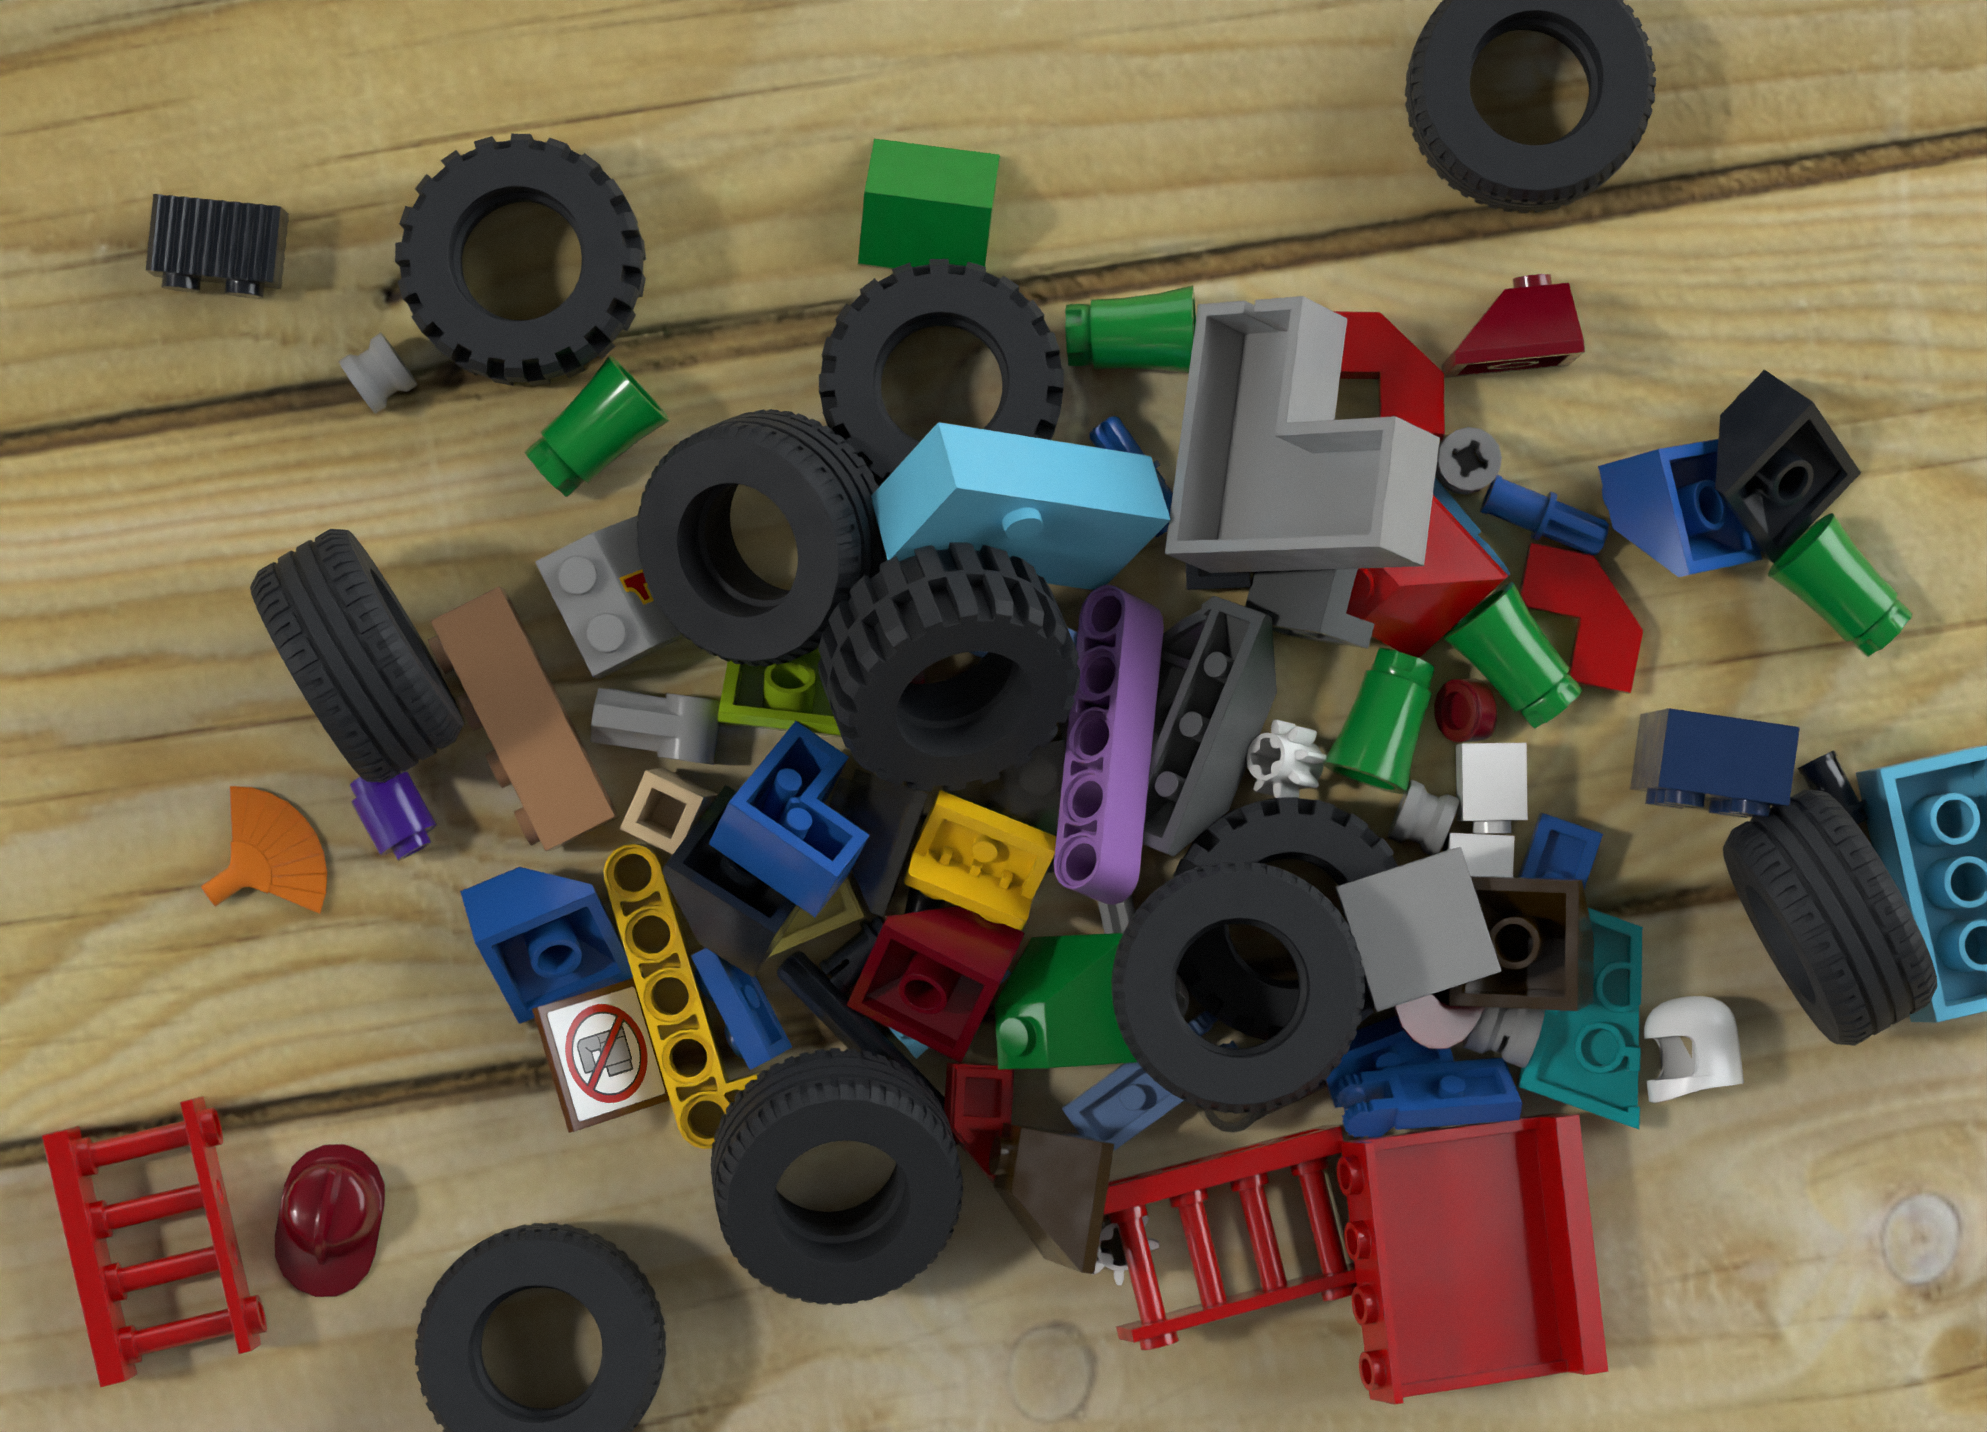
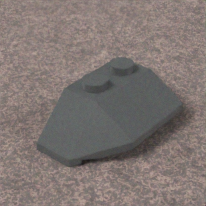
M1217 596L1211 597L1201 605L1202 609L1185 617L1163 633L1143 845L1173 857L1229 811L1247 767L1249 746L1260 735L1277 694L1272 617Z

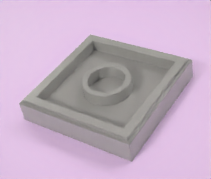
M1461 847L1335 887L1346 923L1355 937L1357 948L1362 958L1364 978L1376 1012L1501 972Z

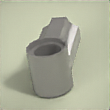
M598 688L592 715L590 742L657 752V757L714 765L720 722H718L720 701L666 693V698L643 695L639 692Z

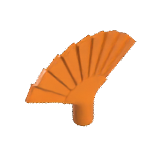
M230 786L231 861L228 868L201 886L206 896L216 907L240 889L250 887L266 894H274L321 914L327 893L328 871L324 850L314 829L298 810L276 795L252 787Z

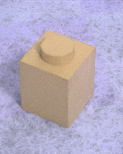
M665 768L646 770L620 829L673 854L717 797L718 793Z

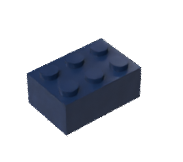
M1671 708L1640 714L1630 790L1647 792L1645 804L1677 809L1704 808L1706 800L1710 801L1708 813L1739 818L1769 817L1770 807L1789 806L1800 727Z

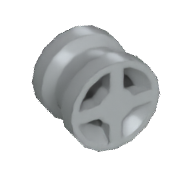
M382 333L370 339L369 349L360 355L349 354L339 361L354 387L375 414L387 406L388 397L395 392H408L418 385L400 356Z
M1466 427L1455 430L1439 444L1436 478L1443 487L1453 493L1467 495L1480 491L1495 479L1500 470L1502 456L1499 445L1490 434L1482 429ZM1474 451H1475V453L1477 454L1479 461H1481V462H1483V463L1478 462L1477 457H1476V455L1474 454Z
M1411 779L1407 794H1403L1393 817L1388 838L1399 843L1411 840L1420 844L1424 853L1431 856L1438 854L1452 825L1458 808L1459 798L1449 794L1440 797L1427 793L1422 783Z

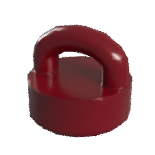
M1476 678L1452 679L1443 684L1437 693L1434 703V717L1438 729L1447 739L1453 742H1471L1490 738L1494 734L1497 725V708L1493 693L1487 684Z

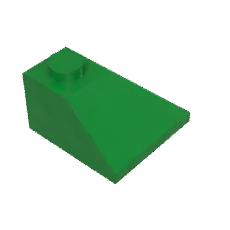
M1123 933L1031 937L995 1003L998 1069L1059 1068L1137 1062L1122 1037L1112 1000V970L1116 950Z

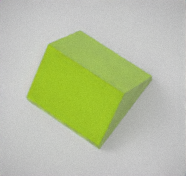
M816 649L784 664H773L765 667L761 665L757 667L748 666L747 664L740 665L732 661L727 662L718 722L727 725L788 731L793 723L797 721L816 735L841 737L820 679L818 663L821 655L819 650Z

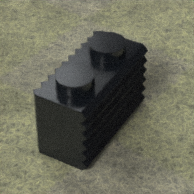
M153 194L146 271L154 277H161V288L168 290L200 292L202 281L226 284L225 294L244 298H263L264 288L281 289L289 214L281 206Z

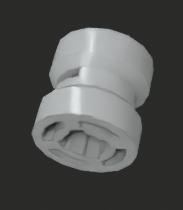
M1485 1007L1476 1026L1463 1040V1047L1481 1054L1489 1050L1501 1053L1505 1062L1525 1068L1536 1046L1545 1010Z

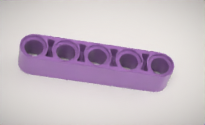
M1103 585L1093 590L1082 604L1079 616L1076 650L1079 656L1077 664L1080 669V683L1075 696H1073L1075 702L1069 713L1054 857V872L1059 883L1068 889L1110 905L1121 903L1132 894L1137 886L1140 874L1164 630L1163 617L1158 608L1114 585Z

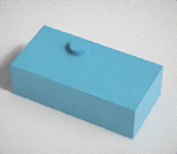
M938 422L871 495L887 560L897 556L899 561L915 556L914 549L929 545L934 546L936 550L948 549L949 542H967L973 545L974 550L980 551L983 545L1007 551L1009 558L1012 555L1022 558L1034 567L1037 575L1044 577L1047 584L1095 590L1100 586L1107 585L1171 520L1151 456Z
M1987 745L1974 746L1856 772L1861 800L1866 799L1868 804L1863 809L1868 817L1866 822L1871 845L1882 860L1911 911L1925 941L1937 976V989L1930 1003L1921 1010L1909 1014L1911 1022L1937 1023L1987 1011Z

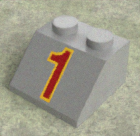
M638 515L595 531L535 561L592 676L597 679H601L684 637L659 608L645 580L637 546Z

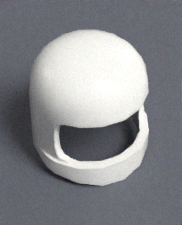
M1705 996L1680 997L1661 1003L1648 1015L1644 1026V1039L1653 1038L1657 1042L1661 1058L1660 1075L1656 1079L1647 1080L1649 1102H1664L1699 1090L1744 1083L1736 1020L1731 1009L1722 1001ZM1680 1036L1690 1038L1692 1041V1058Z

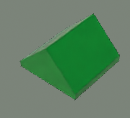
M874 138L864 191L858 265L892 270L911 263V267L930 264L929 259H948L949 264L966 266L967 262L986 267L1000 155Z

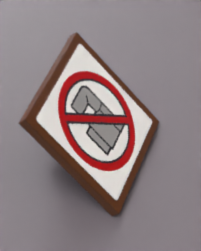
M633 978L532 1009L569 1133L670 1101Z

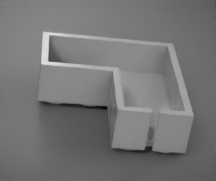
M1304 296L1255 300V305L1247 301L1198 304L1171 503V520L1169 521L1165 548L1166 555L1209 573L1424 566L1440 438L1396 416L1334 420L1347 318Z

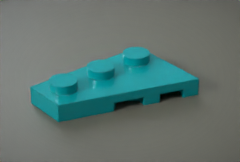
M1588 908L1594 936L1593 1003L1579 1011L1545 1010L1536 1046L1527 1066L1521 1068L1515 1086L1639 1130L1638 1072H1640L1641 1048L1639 1047V1005H1641L1643 927Z

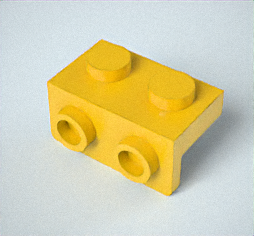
M939 790L912 847L904 883L919 890L929 898L945 900L975 912L992 923L1005 924L1022 930L1028 920L1034 895L1055 855L1057 836Z

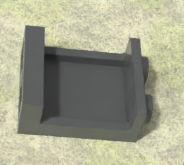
M1358 568L1254 572L1245 607L1272 617L1273 632L1292 638L1368 649L1375 625L1374 623L1346 614Z

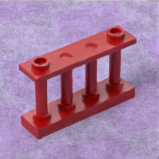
M204 1096L180 1102L184 1121L97 1142H92L90 1137L82 1138L80 1126L42 1135L100 1387L125 1382L137 1375L135 1364L142 1362V1355L233 1333L238 1353L242 1354L260 1346L259 1334L267 1332L266 1315L259 1295L250 1296L216 1152L215 1146L223 1144L220 1119L214 1107L206 1109ZM190 1146L199 1183L107 1205L104 1199L97 1201L91 1176L98 1174L99 1167ZM205 1208L213 1246L123 1268L119 1262L111 1263L106 1238L113 1236V1230ZM216 1271L220 1272L228 1306L227 1309L136 1330L134 1325L126 1326L120 1301L127 1300L129 1292Z
M1322 1125L1109 1181L1103 1215L1108 1214L1110 1224L1117 1223L1140 1316L1138 1321L1116 1326L1118 1338L1134 1343L1139 1341L1141 1350H1151L1178 1342L1177 1331L1319 1292H1321L1323 1301L1352 1296L1353 1289L1357 1287L1355 1264L1346 1263L1324 1174V1169L1329 1167L1327 1156L1342 1152L1341 1141H1344L1341 1126ZM1290 1166L1292 1176L1299 1175L1322 1269L1320 1272L1291 1280H1286L1263 1186L1269 1183L1267 1172ZM1230 1182L1232 1192H1239L1262 1287L1226 1297L1203 1201L1209 1199L1208 1187ZM1169 1198L1171 1208L1178 1207L1201 1304L1165 1313L1142 1217L1148 1215L1146 1204Z

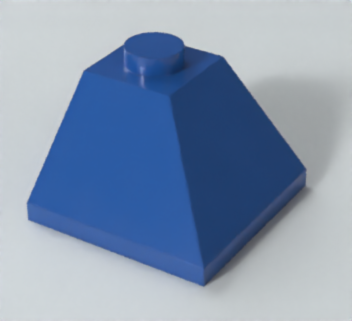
M1718 439L1661 448L1598 466L1603 485V501L1609 510L1613 529L1677 577L1762 560L1759 548L1715 489Z
M518 867L460 891L475 944L519 1024L535 1018L533 1008L619 983L633 977L625 948L592 884Z

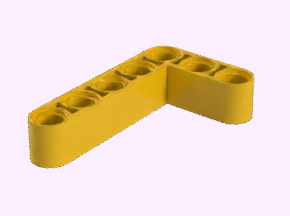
M641 844L623 845L614 850L607 858L603 870L604 882L678 1129L683 1138L692 1146L710 1149L712 1148V1143L715 1142L714 1135L706 1136L695 1130L691 1123L693 1107L700 1101H712L717 1103L726 1114V1108L731 1102L735 1101L737 1093L740 1090H744L745 1085L751 1080H757V1075L762 1071L729 1081L705 998L696 981V968L691 958V951L676 901L662 873L665 865L660 855L651 847ZM631 854L643 856L649 862L652 871L648 885L637 892L627 890L618 879L620 863ZM651 915L663 919L670 929V939L667 946L660 952L655 953L643 949L636 939L638 924L643 918ZM666 977L679 979L688 990L689 999L687 1005L679 1013L670 1014L664 1012L655 1002L654 991L656 985ZM682 1039L698 1041L707 1052L706 1066L698 1074L688 1075L682 1073L673 1062L672 1053L674 1047Z

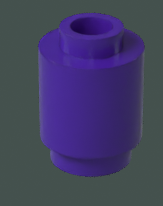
M400 772L399 775L385 783L366 782L359 777L349 785L356 797L351 803L380 856L393 852L397 860L400 861L432 843L427 833L434 829L437 824L408 772Z

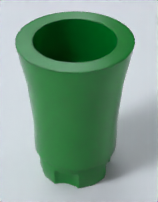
M1193 285L1156 294L1125 298L1091 299V306L1089 304L1066 305L1065 334L1068 366L1079 367L1093 364L1094 370L1149 369L1189 374L1196 324Z
M609 355L589 383L541 431L543 437L533 443L525 451V454L546 480L565 497H568L584 481L590 483L611 462L638 441L668 423L670 419L644 387L616 359Z
M1834 513L1824 516L1810 526L1771 566L1768 572L1770 578L1801 599L1846 642L1852 641L1861 653L1867 657L1888 645L1912 617V613L1908 608L1896 599L1898 593L1877 573L1854 545Z
M1514 582L1504 585L1482 600L1443 636L1450 645L1467 658L1497 689L1514 712L1520 710L1524 718L1534 729L1560 714L1582 692L1581 687L1567 673L1570 667L1554 649L1530 614Z
M1379 648L1371 670L1365 671L1356 699L1341 732L1322 764L1329 770L1361 784L1391 793L1407 794L1415 747L1432 695L1429 688L1434 675V666L1420 658L1397 650Z

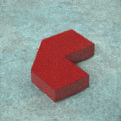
M1333 311L1347 318L1340 379H1378L1379 417L1396 416L1439 437L1440 441H1443L1445 435L1444 372L1380 312Z
M1530 543L1519 593L1527 608L1578 619L1569 663L1570 669L1567 673L1578 684L1626 694L1631 693L1644 630L1594 555Z
M947 1063L944 1111L948 1117L954 1140L994 1184L995 1175H992L989 1170L990 1149L995 1137L1002 1136L1003 1123L1011 1124L1014 1069H998V1065Z

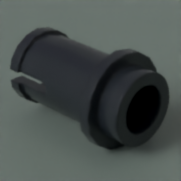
M1835 750L1797 768L1799 773L1803 775L1810 790L1829 793L1849 813L1856 824L1868 819L1863 807L1868 805L1866 799L1859 801L1836 757L1838 755Z
M879 915L871 922L867 919L861 921L860 926L862 930L826 960L823 959L819 963L825 975L830 974L832 976L830 981L844 995L857 983L885 920Z

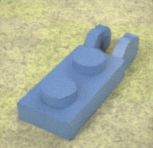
M1204 1010L1187 1022V1024L1201 1037L1212 1028L1218 1019L1207 1010ZM1233 1040L1227 1044L1222 1043L1219 1045L1225 1048L1239 1049ZM1138 1062L1123 1063L1063 1106L1062 1110L1080 1135L1113 1143L1115 1151L1184 1100L1168 1092L1155 1082Z

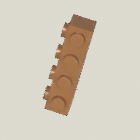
M498 586L431 620L430 622L437 635L428 639L430 648L445 674L455 670L465 690V693L457 696V701L472 730L475 731L484 727L494 747V750L485 754L486 759L502 788L510 784L513 785L523 805L522 808L514 811V814L529 844L532 846L541 841L545 851H553L619 818L620 816L507 591Z

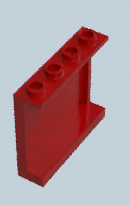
M1549 1113L1520 1117L1519 1120L1467 1124L1341 1141L1342 1157L1338 1160L1337 1178L1342 1193L1347 1196L1350 1222L1345 1226L1344 1240L1347 1253L1355 1264L1357 1287L1352 1291V1309L1357 1323L1362 1326L1364 1352L1361 1353L1359 1358V1372L1361 1381L1366 1390L1369 1391L1371 1400L1395 1405L1404 1403L1403 1398L1566 1372L1581 1375L1609 1372L1579 1114Z

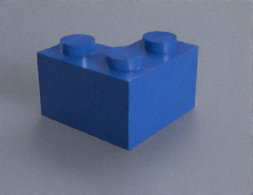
M795 721L729 801L709 845L816 918L848 877L870 836L824 804L849 757Z

